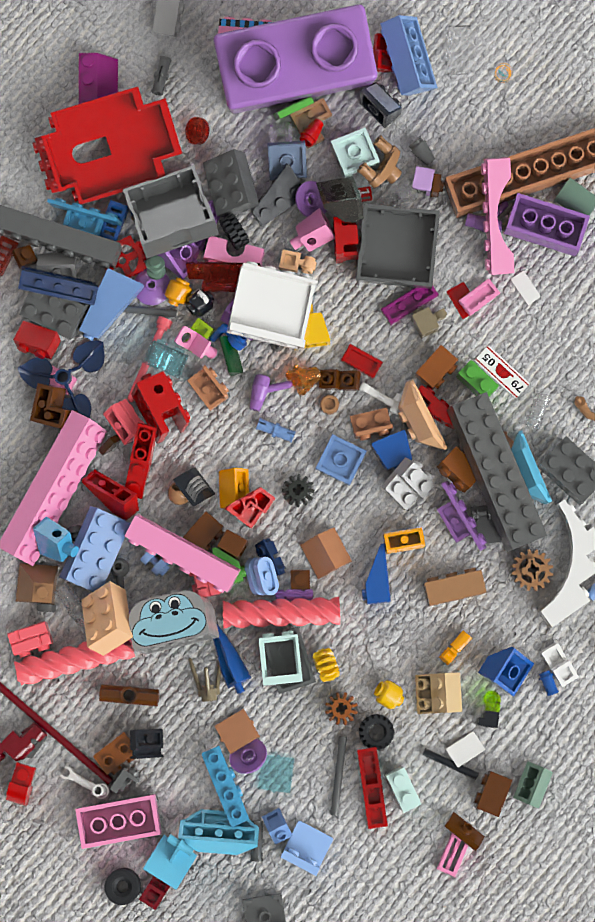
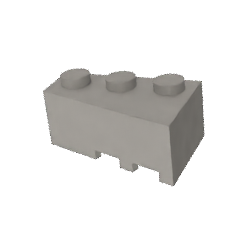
M157 0L152 32L176 37L177 33H180L181 22L179 21L181 14L183 15L184 0Z

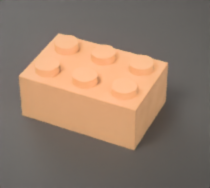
M109 581L81 599L88 648L104 656L133 638L129 626V608L125 589Z

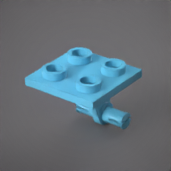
M172 834L169 837L163 835L143 870L177 890L197 855L193 853L194 849L184 843L183 839L179 840L172 836Z

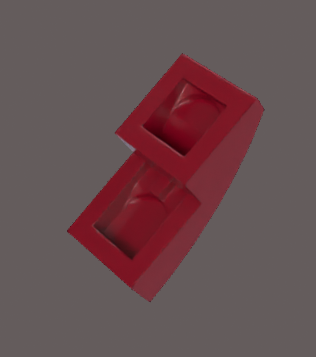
M153 876L139 900L156 910L170 886Z

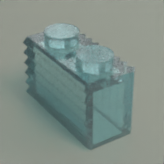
M160 339L152 341L143 363L176 378L181 377L189 355L184 354L185 350L179 347L174 349L168 347V343Z

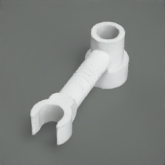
M364 382L361 384L359 390L390 406L389 411L399 416L398 406L401 401V394L397 393L394 399H391Z
M64 767L69 770V776L60 775L63 779L72 780L91 790L98 799L105 800L111 795L110 787L107 784L100 783L97 785L75 773L71 767Z

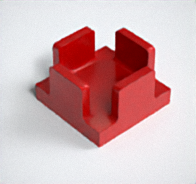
M341 216L333 217L336 264L343 263L346 260H358L356 218L341 219Z

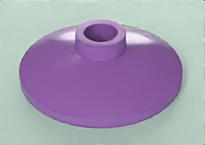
M307 181L301 184L296 191V205L304 216L308 217L319 208L324 214L327 212L330 200L328 192L323 185L316 181Z
M147 269L137 275L135 281L144 285L143 290L136 296L140 302L153 306L161 304L167 299L164 293L170 279L166 274L157 280L151 279L147 275ZM153 282L155 283V287L149 288L148 284Z
M259 739L253 740L230 754V765L236 772L241 774L255 772L264 764L267 758L266 746Z

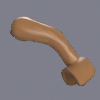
M576 396L574 401L576 407L587 419L595 421V413L590 411L585 398Z

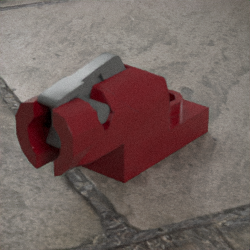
M35 722L24 729L21 735L16 730L12 731L0 743V762L6 757L5 752L15 761L33 758L47 739V733Z

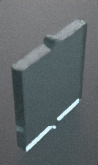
M279 754L277 756L267 755L264 764L261 766L258 789L270 790L273 793L276 791L290 793L294 758L280 757Z

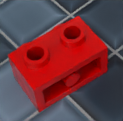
M26 321L22 322L13 339L19 351L23 353L30 352L38 358L50 360L61 342L56 331Z

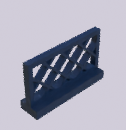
M21 266L18 289L94 305L98 285H96V282Z

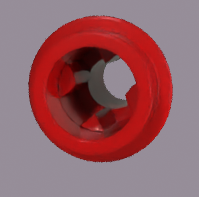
M315 118L300 133L299 140L305 141V146L307 147L315 145L324 126L323 122Z

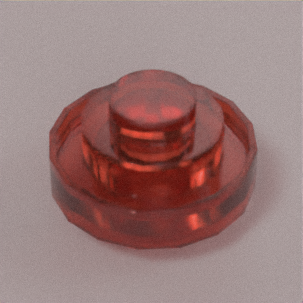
M193 117L188 121L185 135L189 143L194 145L205 143L209 136V124L206 119Z

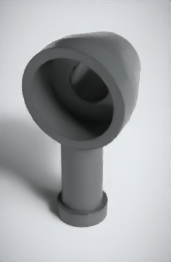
M117 558L110 571L116 577V585L124 589V576L128 574L130 567L125 559ZM119 563L122 564V569L116 570L115 566Z

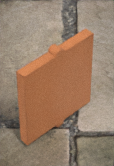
M244 708L214 726L221 737L220 741L224 742L230 754L260 737L253 725L254 721L250 720Z

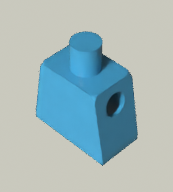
M45 517L33 528L41 555L59 562H63L68 556L75 557L79 548L73 544L70 532L50 518Z

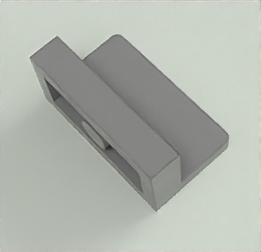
M63 253L39 254L37 269L77 278L76 256L70 258L63 255Z

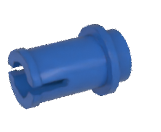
M550 670L539 673L540 678H538L542 681L547 696L559 692L552 677L554 674Z

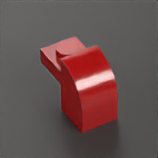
M19 762L16 763L7 789V801L27 806L33 788L31 785L36 767Z

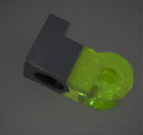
M488 691L482 698L484 704L483 718H477L476 726L498 728L501 697L496 691Z

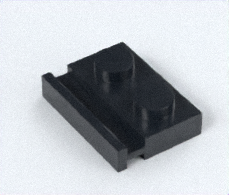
M163 729L130 730V750H132L130 759L164 757V754H161V748H163Z

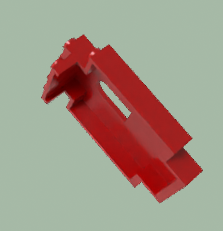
M138 86L51 112V117H48L51 128H55L56 131L34 138L35 142L32 143L35 153H39L41 157L38 163L41 172L45 171L47 179H44L47 190L55 193L74 187L75 190L72 191L75 202L79 201L80 205L121 193L125 188L146 181L162 178L166 175L161 160L183 154L166 98L143 104ZM106 136L112 155L85 163H78L74 160L72 151L75 146Z

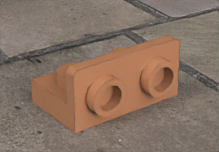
M387 407L350 416L355 439L360 438V441L371 439V435L378 434L379 437L390 434L389 431L393 429Z

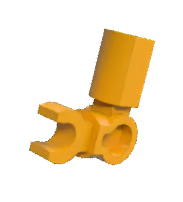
M463 630L450 644L451 647H447L439 658L448 666L457 656V653H460L472 638Z

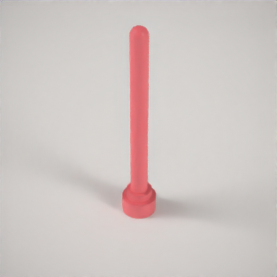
M159 316L156 321V328L158 329L127 397L128 402H134L131 395L137 382L142 381V376L146 375L164 332H167V329H170L173 323L165 317Z

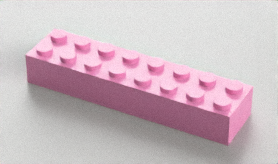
M73 410L71 411L0 540V549L34 566L40 557L33 528L45 517L58 524L59 518L67 508L73 493L77 490L81 478L85 475L87 467L95 457L98 447L105 439L107 431L90 418Z

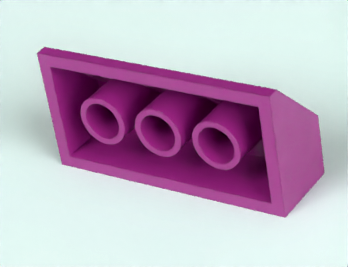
M79 53V104L117 93L118 59L100 53Z

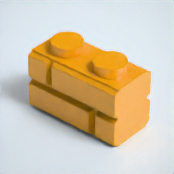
M422 527L383 534L386 554L425 547Z

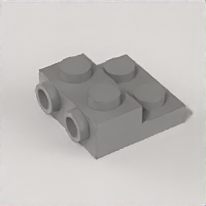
M405 457L381 487L407 511L418 497L424 498L435 483L432 481L434 477L425 470L423 472L421 470L423 465L416 459L412 461Z

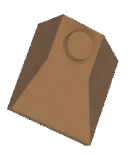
M20 563L16 602L55 605L58 566L38 564L32 566Z

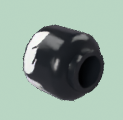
M199 288L187 297L185 306L193 316L201 317L213 308L212 300H214V297L210 291H204Z

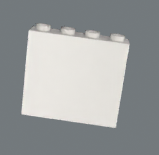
M251 261L243 263L240 268L227 333L302 350L305 347L306 340H304L314 289L318 281L313 280V277L308 275L296 276L292 271H276V268L272 266H265L264 268Z

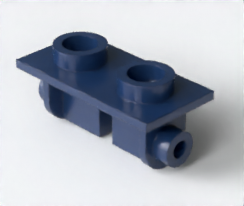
M267 538L255 544L256 553L259 557H268L272 560L277 576L286 573L281 557L275 559L273 555L278 553L273 540L271 541L270 538Z

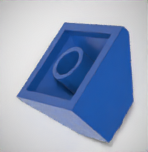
M509 647L489 655L478 673L505 692L515 696L534 663L514 647Z

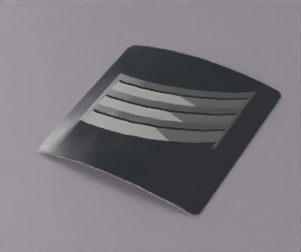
M196 467L173 479L193 507L215 495V492Z

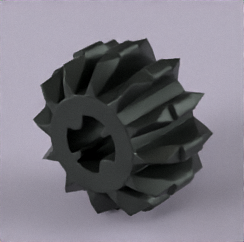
M297 474V480L290 476L289 478L292 483L284 482V485L289 488L282 489L283 493H289L284 496V500L291 498L289 505L296 501V507H300V501H302L303 505L306 506L307 501L305 498L312 501L313 497L309 494L315 493L314 489H308L313 485V482L306 484L307 476L301 481L300 474ZM297 486L304 490L300 495H296V492L293 493Z

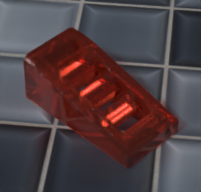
M5 236L0 237V249L8 253L6 255L0 252V256L4 258L3 261L0 260V276H3L13 257L12 251L19 245L18 242ZM3 242H5V243H7V244H9V245H12V247H11V248H7V247L3 246L2 244H3Z

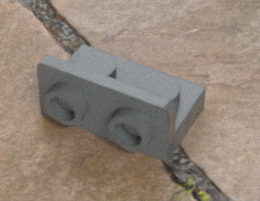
M131 766L129 769L125 767L110 790L115 793L119 790L123 792L130 782L127 779L128 777L138 784L141 780V777H139L140 772Z

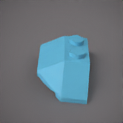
M521 430L516 434L512 444V453L531 498L543 504H549L552 502V499L524 433Z
M201 809L180 821L178 839H183L185 844L197 852L239 855L258 847L259 827L251 820L231 827L225 811Z

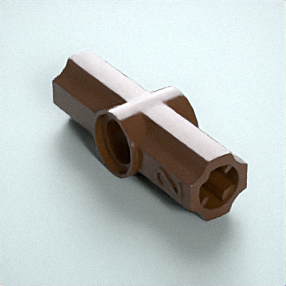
M101 684L99 701L158 707L160 689ZM127 690H132L135 694L134 699L131 701L125 699L124 695Z

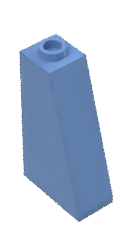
M108 268L98 288L95 304L90 305L79 331L83 332L82 336L92 341L94 338L99 340L143 290L144 285Z

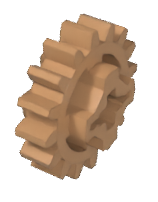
M530 549L527 550V555L523 552L519 553L521 558L515 557L514 560L517 564L511 565L515 569L511 575H516L517 577L514 583L519 581V588L525 585L526 591H529L531 587H533L534 591L538 590V586L542 589L545 588L544 582L550 583L547 577L553 576V573L549 572L553 565H548L551 559L545 560V553L538 555L537 549L533 554ZM535 558L540 560L543 565H540L537 562H535ZM526 559L525 567L520 569L522 561ZM531 565L532 568H536V572L533 575L531 572H528ZM545 572L543 578L538 582L539 574ZM521 576L527 577L529 582H526Z

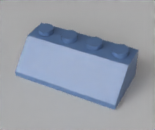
M398 15L380 23L381 33L387 45V53L391 58L392 71L396 75L397 88L401 95L411 96L437 89L417 17Z

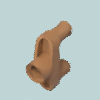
M380 135L375 139L373 145L381 150L384 154V159L376 172L366 162H363L359 169H357V172L365 177L368 184L373 188L378 187L385 180L393 184L402 174V171L396 167L400 150Z

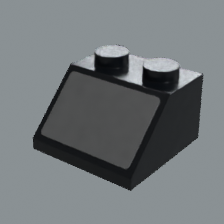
M375 82L361 89L359 103L386 128L401 115L402 105L396 98H392L388 94V90L383 85Z

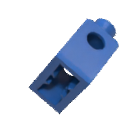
M405 430L371 443V449L386 472L396 469L405 457L412 460Z

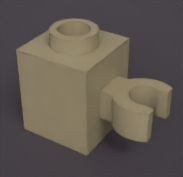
M421 307L413 312L411 321L422 339L438 331L439 325L437 322L446 318L447 313L443 308L432 314L429 307L425 309Z

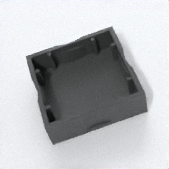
M194 165L170 173L162 178L123 189L146 258L219 234L208 200L205 198L202 184Z
M364 204L356 281L432 289L440 211L417 208L398 209L392 206Z

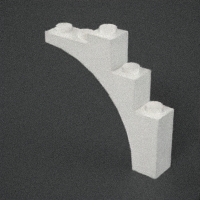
M565 499L557 504L556 507L568 531L570 543L569 566L566 577L557 594L549 604L538 612L549 628L554 627L590 601L588 599L589 593L584 587H580L579 584L595 574V562L591 557L588 559L586 556L595 550V528L592 527L587 531L585 528L587 525L584 520L576 516L574 506L571 502H566Z

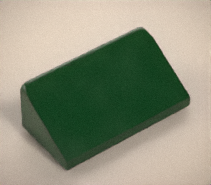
M221 336L219 340L229 376L243 373L238 350L229 343L228 336Z

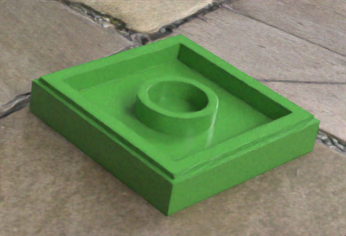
M312 97L305 98L275 112L273 116L275 120L281 119L313 104L314 101Z

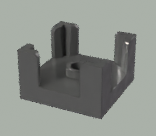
M282 893L242 900L246 922H286Z

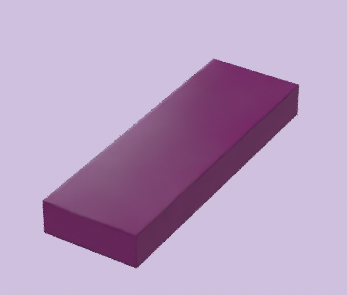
M432 286V289L415 287L381 308V311L389 324L393 325L438 297L439 294L434 286Z

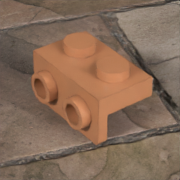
M204 365L202 370L187 381L209 411H212L228 399L227 392L229 390L223 382L219 384L215 379L217 377L215 371L211 367L208 369Z

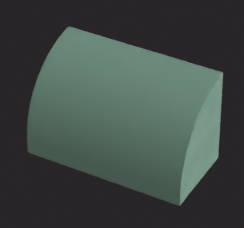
M569 178L554 200L564 208L589 216L595 209V195L571 178Z
M527 761L513 798L539 809L553 772Z

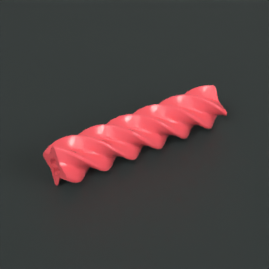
M318 597L310 601L304 598H296L292 601L276 599L272 602L259 599L252 603L246 600H238L232 604L223 601L224 629L232 625L238 628H246L250 625L266 627L270 624L283 627L290 623L296 626H304L308 623L325 625L328 622L340 625L339 597H334L330 600Z
M129 639L104 656L88 648L87 641L79 644L77 648L66 646L58 653L54 651L44 652L39 658L27 656L20 663L14 661L17 680L22 686L24 683H38L43 678L54 679L62 673L73 674L80 669L95 668L99 664H112L118 659H131L135 657L132 639Z

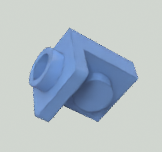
M280 808L262 816L275 844L292 836Z

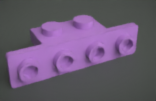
M448 481L441 483L451 501L438 508L437 511L455 542L457 543L471 535L480 551L487 548L485 537L482 533L479 534L475 528L477 526L472 516L469 517L465 511L467 510L465 503L462 499H458L456 495L457 489L454 484Z

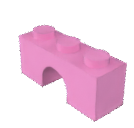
M214 236L208 238L204 253V262H207L208 265L218 267V265L225 266V269L229 271L240 270L242 264L247 263V261L255 262L258 266H262L265 254L263 248L246 244L244 252L240 256L233 257L227 253L228 240Z

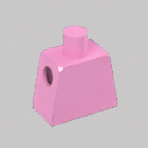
M320 208L296 225L298 235L291 239L290 243L295 250L304 245L308 251H313L335 239L331 224Z

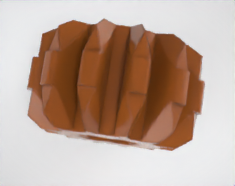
M337 692V700L332 696L329 697L333 704L325 703V706L331 707V710H326L325 714L333 713L329 720L332 721L337 717L336 725H339L340 718H342L343 724L347 725L346 717L353 721V717L349 714L358 713L356 710H351V707H356L358 704H350L354 697L351 696L346 700V692H344L343 698L340 699V694ZM339 703H343V706L346 705L347 707L344 710V714L337 713L336 711Z

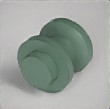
M156 255L146 260L147 275L151 279L157 280L164 277L166 269L162 257Z

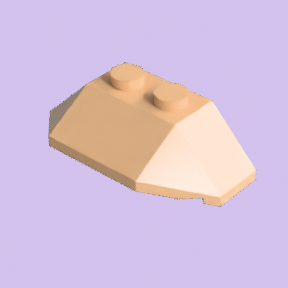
M414 380L407 381L398 406L400 411L398 415L403 423L406 422L409 428L407 430L411 440L414 439L415 442L436 449H448Z

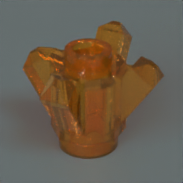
M295 364L293 369L288 370L285 374L286 378L291 380L293 386L297 388L299 395H305L313 385L321 380L320 371L315 366L305 367Z

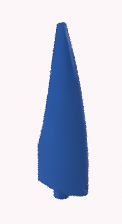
M217 624L219 638H215L213 641L221 673L228 689L235 687L237 694L245 692L241 683L251 679V676L237 650Z

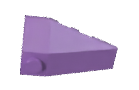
M210 200L208 203L217 224L220 216L216 215L214 203ZM206 239L157 256L164 259L165 267L179 278L184 279L198 262L196 259L200 251L204 250Z

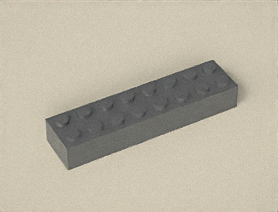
M487 392L449 407L447 413L506 553L548 536Z

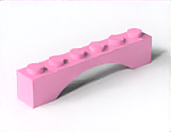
M485 158L484 163L481 164V173L484 175L482 193L485 194V202H483L482 207L483 213H486L483 229L487 233V240H484V249L487 251L488 258L485 259V269L491 275L514 273V254L502 239L497 219L501 193L511 178L510 158Z

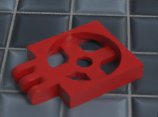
M131 235L117 241L121 246L128 245L134 250L128 254L121 251L119 259L124 257L126 262L120 264L118 259L116 268H121L125 274L124 276L131 278L147 269L144 261L148 258L145 256L141 241L134 243ZM138 258L137 267L132 272L129 267L130 261Z

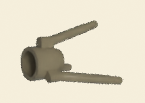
M189 658L190 668L198 689V697H202V702L217 700V695H220L221 679L219 663L215 688L214 684L210 685L207 667L204 668L205 685L201 687L193 661Z

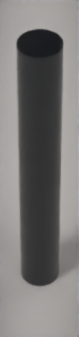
M427 748L423 751V756L474 780L479 775L478 772L463 765L457 767L454 761Z

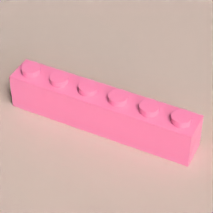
M140 514L135 515L125 534V537L129 538L128 542L135 546L142 545L146 548V552L162 556V560L172 565L175 563L180 566L179 569L184 573L190 574L191 572L197 575L196 579L203 583L210 582L214 585V589L222 593L230 591L241 570Z

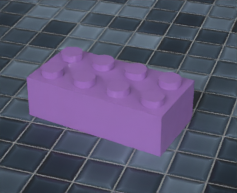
M517 193L504 234L576 257L580 250L590 216Z

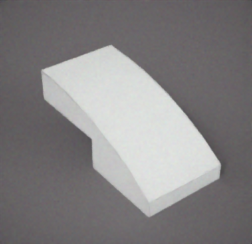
M557 642L540 651V654L561 687L566 686L579 677Z

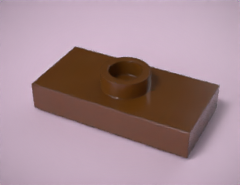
M455 812L450 815L444 825L475 851L480 847L485 837Z

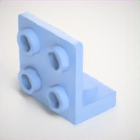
M298 821L292 836L289 838L281 854V858L316 876L333 838L302 821Z

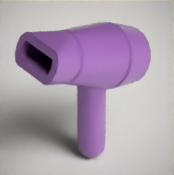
M507 201L502 202L498 206L497 218L508 207ZM468 213L465 226L484 232L483 222L486 221V216ZM498 219L500 232L502 230V220Z
M257 374L252 384L250 409L260 412L267 393L291 388L293 383L285 381L270 385V378L267 375Z

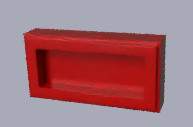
M349 344L341 358V362L372 379L375 378L383 364L379 359L352 344Z

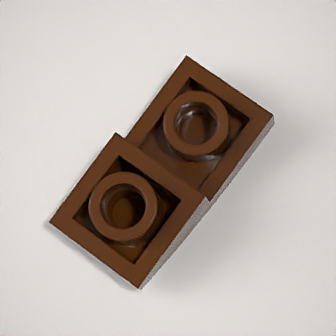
M337 369L320 370L319 389L359 391L361 372L357 370L340 371Z

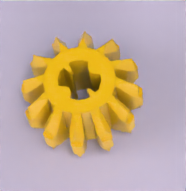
M330 648L320 649L313 654V661L321 681H331L339 676V668Z

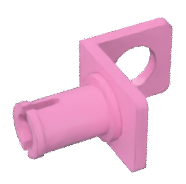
M182 326L174 339V342L188 349L199 358H203L205 355L213 359L217 355V349L210 346L211 342L186 326ZM188 332L190 334L189 340L182 342L183 334Z

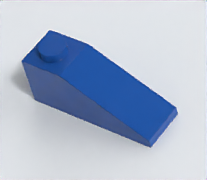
M384 543L379 546L365 583V589H362V599L366 601L367 605L391 602Z

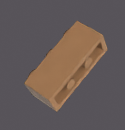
M475 567L464 570L465 574L457 575V572L446 574L444 579H439L438 576L428 578L427 582L423 584L428 606L487 593L482 571H476Z

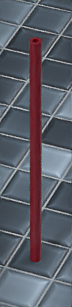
M0 682V692L107 785L112 782L113 778L106 775L99 766Z

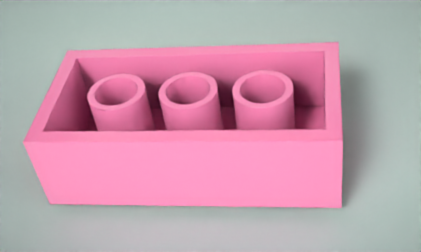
M156 794L75 809L82 849L162 834Z

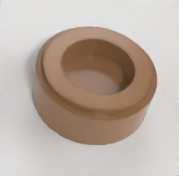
M326 395L321 399L320 408L325 414H334L339 408V401L333 395Z

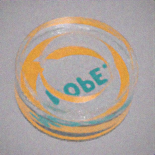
M507 63L498 64L494 70V78L500 83L508 82L513 74L512 67Z

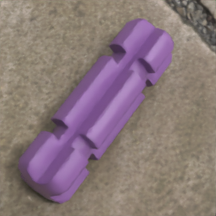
M278 590L275 593V598L287 600L304 598L312 600L313 590Z

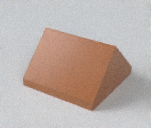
M335 528L317 534L300 545L318 579L352 562Z

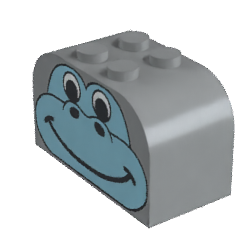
M175 589L169 591L167 595H151L150 599L138 602L132 608L129 615V626L133 635L134 651L145 655L219 638L213 605L208 599L192 591Z

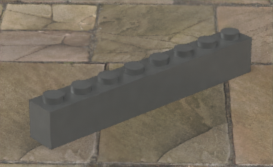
M0 205L1 236L7 234L16 241L23 239L35 247H38V245L45 246V249L48 251L56 252L57 250L70 258L76 256L85 263L91 264V262H95L104 269L109 267L116 268L122 251V246L119 242Z

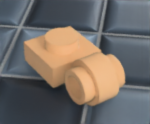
M282 250L279 269L298 273V268L300 267L303 273L313 274L317 263L314 257L305 256L304 259H301V253Z

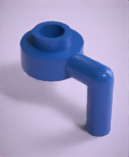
M223 323L209 337L212 342H215L225 333L228 336L229 343L236 350L241 351L247 346L246 337L227 333L228 325L226 323Z

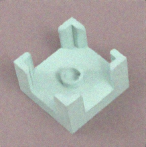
M366 127L331 141L330 149L333 156L336 155L344 181L352 179L353 174L357 172V169H359L363 162H366L373 170L379 167L380 161Z

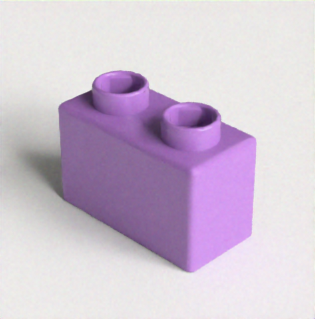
M361 4L219 33L214 36V45L228 109L233 114L299 101L308 97L313 98L366 87L372 84L378 76L366 12Z

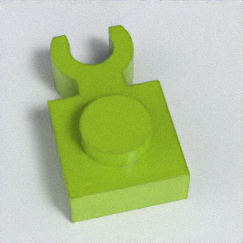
M200 318L190 328L206 339L215 330Z

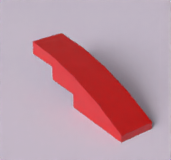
M377 747L357 750L368 829L386 827L388 823Z

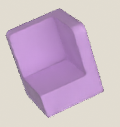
M416 166L412 188L426 191V196H430L435 170Z

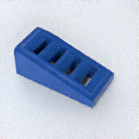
M110 200L106 214L110 212L117 215V218L122 222V226L115 225L117 226L115 229L107 226L108 222H104L100 237L117 242L129 211L128 206ZM113 209H116V210H119V211H122V212H121V214H120V213L114 212ZM105 230L115 233L114 236L106 234Z

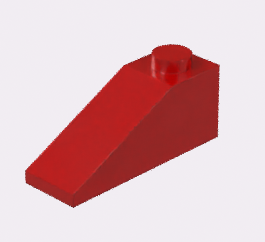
M94 469L81 480L113 514L127 521L139 511L137 494Z

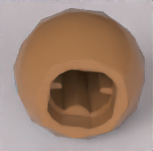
M175 482L172 483L168 489V498L174 504H186L188 502L187 498Z

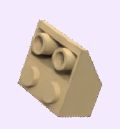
M460 673L415 675L417 714L462 712Z

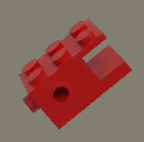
M164 371L153 376L151 373L142 376V381L135 384L131 395L146 424L157 427L155 442L158 444L166 438L169 429L164 420L170 417L173 418L179 432H184L190 422V415L186 409H183L179 394L174 392L171 378L168 375L166 376Z

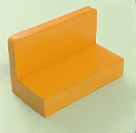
M230 468L219 471L220 508H225L249 493L248 469Z

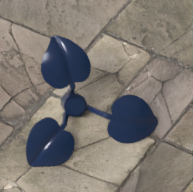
M93 340L79 345L73 353V360L79 365L68 371L59 369L55 374L51 375L53 371L51 363L45 358L41 359L38 357L18 367L21 378L34 389H37L38 383L49 385L50 378H55L57 383L65 386L71 398L64 399L62 408L78 411L79 414L90 418L92 407L89 398L84 394H78L74 397L69 387L72 381L71 373L81 367L89 373L100 370L105 361L104 343Z

